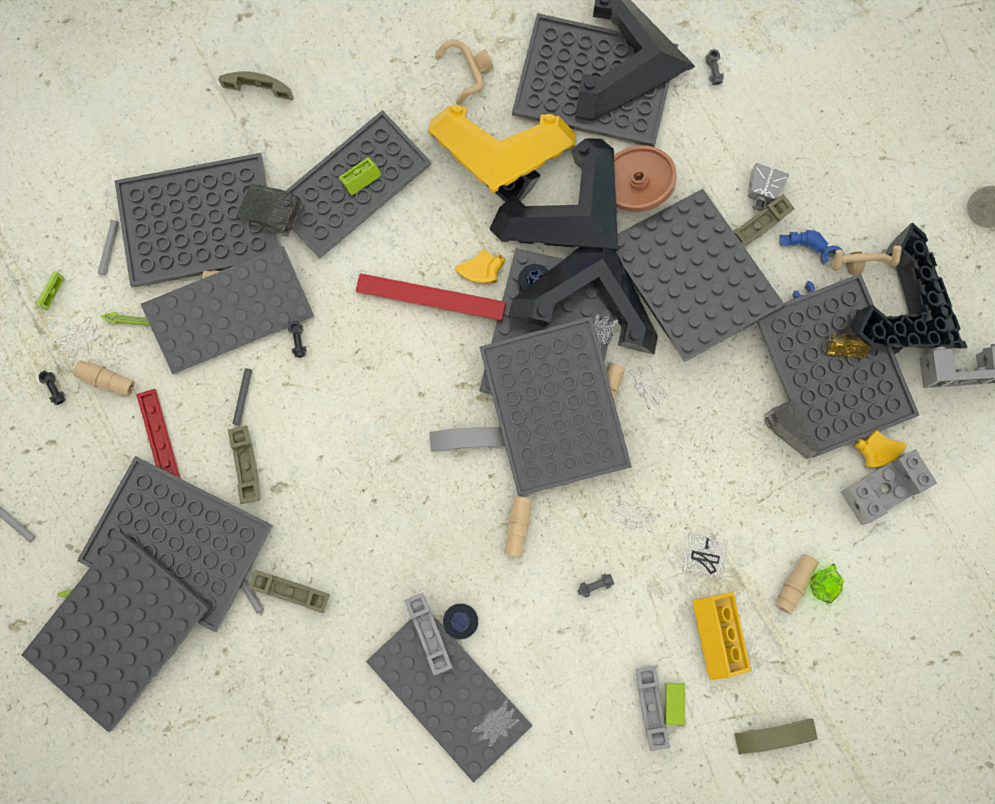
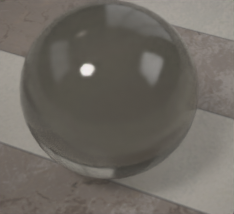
M990 185L977 189L967 202V213L970 219L981 227H995V186Z

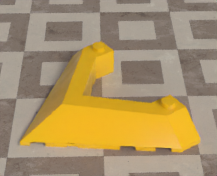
M460 105L445 108L430 120L428 133L431 136H435L442 147L449 149L452 152V156L468 171H471L481 183H486L492 193L498 191V187L501 185L507 186L519 177L544 165L547 159L553 160L562 155L563 150L567 148L570 150L575 147L576 134L559 116L552 114H541L539 125L501 141H498L467 119V107Z

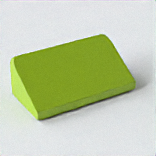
M368 157L341 175L339 180L350 195H354L379 178L381 173L377 165Z
M56 271L52 272L35 305L48 310L65 277Z
M665 683V725H685V683Z

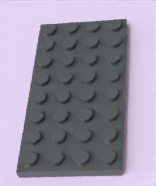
M382 110L270 204L320 259L431 165V161ZM369 157L377 165L381 176L354 195H350L339 180V177Z
M284 246L140 304L172 374L287 328L293 321L299 323L314 316Z
M435 617L434 620L453 668L434 676L413 619H411L366 662L474 783L533 725L461 645L445 631V628Z

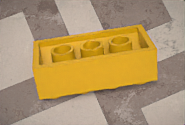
M734 592L692 600L709 680L730 678L751 671Z

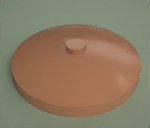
M641 145L626 148L614 155L617 208L629 212L648 211L660 206L671 196L677 182L676 167L671 157L664 151L652 146Z

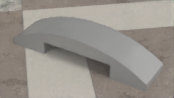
M500 427L459 428L430 432L431 451L505 447Z
M424 593L404 600L427 655L433 675L435 676L452 669L449 655Z
M656 666L636 668L640 705L649 750L670 748L659 693Z

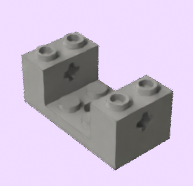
M991 344L989 348H984L982 352L976 355L978 368H975V371H968L967 368L956 370L953 349L945 350V347L933 348V351L927 352L925 356L920 358L923 388L995 384V344Z
M915 449L894 459L892 462L840 492L860 524L864 525L872 523L887 514V510L912 495L924 492L937 484V482ZM882 483L887 484L889 487L887 494L880 491Z

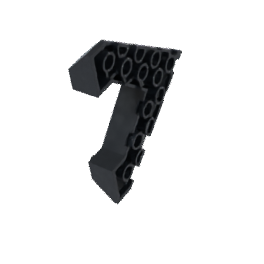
M595 0L593 17L611 20L620 29L622 36L629 45L631 44L637 52L601 77L582 74L575 118L595 120L600 115L622 106L623 103L657 88L663 82L666 83L678 77L679 74L695 68V65L631 0Z
M585 138L571 149L574 163L582 169L578 205L525 206L513 196L499 207L490 226V231L501 242H509L511 240L525 244L537 242L550 246H579L588 249H600L601 247L618 251L614 149L600 138Z
M913 222L890 243L885 253L892 256L894 246L902 247L899 264L895 267L898 270L909 314L894 317L885 316L872 304L856 312L850 327L870 347L968 348L966 342L961 340L959 334L961 328L956 314L953 312V306L943 279L938 277L935 267L937 263L933 252L929 253L926 244L928 238Z
M579 247L512 299L508 318L546 327L551 323L554 305L593 282L621 326L618 346L655 354L658 335L617 252L611 250V248L588 249Z

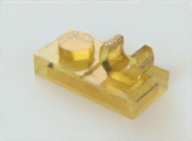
M833 332L826 350L827 354L865 358L871 347L860 338L850 339L847 338L846 334L836 337V333Z

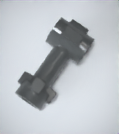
M716 49L710 50L709 54L705 57L706 63L711 66L712 75L709 76V80L712 81V85H720L724 79V75L719 72L717 61L720 59V53Z
M611 574L601 575L602 579L590 584L581 583L577 590L578 595L586 598L594 590L604 586L606 589L611 588L614 585Z

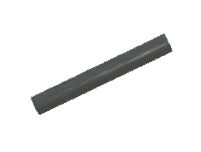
M245 368L232 423L234 425H240L252 374L251 369Z

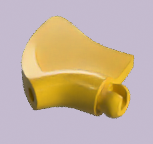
M482 249L473 259L457 265L455 270L469 281L479 284H492L498 282L497 273L506 259L501 254H498L495 258L489 252Z
M875 430L866 441L859 439L857 440L859 443H855V447L865 457V466L867 467L884 466L896 459L906 448V443L888 439L878 430Z

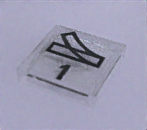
M689 532L682 571L722 579L728 540Z

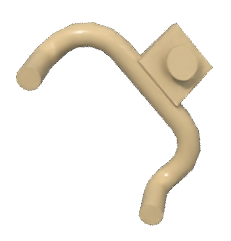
M450 39L439 47L435 53L436 56L441 58L450 47L459 48L464 53L476 80L475 86L465 89L456 99V102L461 105L468 96L481 91L484 83L481 73L494 68L486 49L473 56L468 46L463 42Z
M894 246L892 256L882 253H862L861 251H855L850 253V255L843 256V250H836L835 259L832 261L831 266L834 271H839L842 263H846L847 270L851 275L862 273L866 261H883L895 267L899 264L902 247Z

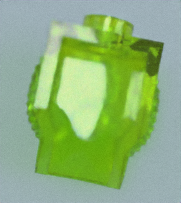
M832 563L811 577L810 588L813 596L825 603L831 604L843 591L844 579L837 572L836 564Z

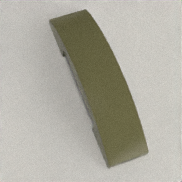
M242 71L227 73L218 78L222 88L240 91L243 84L271 89L277 98L293 100L294 98L288 86L265 74Z
M782 194L764 210L738 229L736 228L733 232L742 245L746 247L775 226L795 208L785 195Z
M248 426L228 429L239 483L237 487L240 504L260 500L259 477Z
M254 570L248 589L324 613L330 594L258 570Z
M813 718L771 728L734 733L739 754L774 750L818 739Z

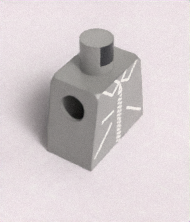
M755 163L751 171L748 197L755 200L753 208L762 211L766 204L769 205L777 199L790 174Z

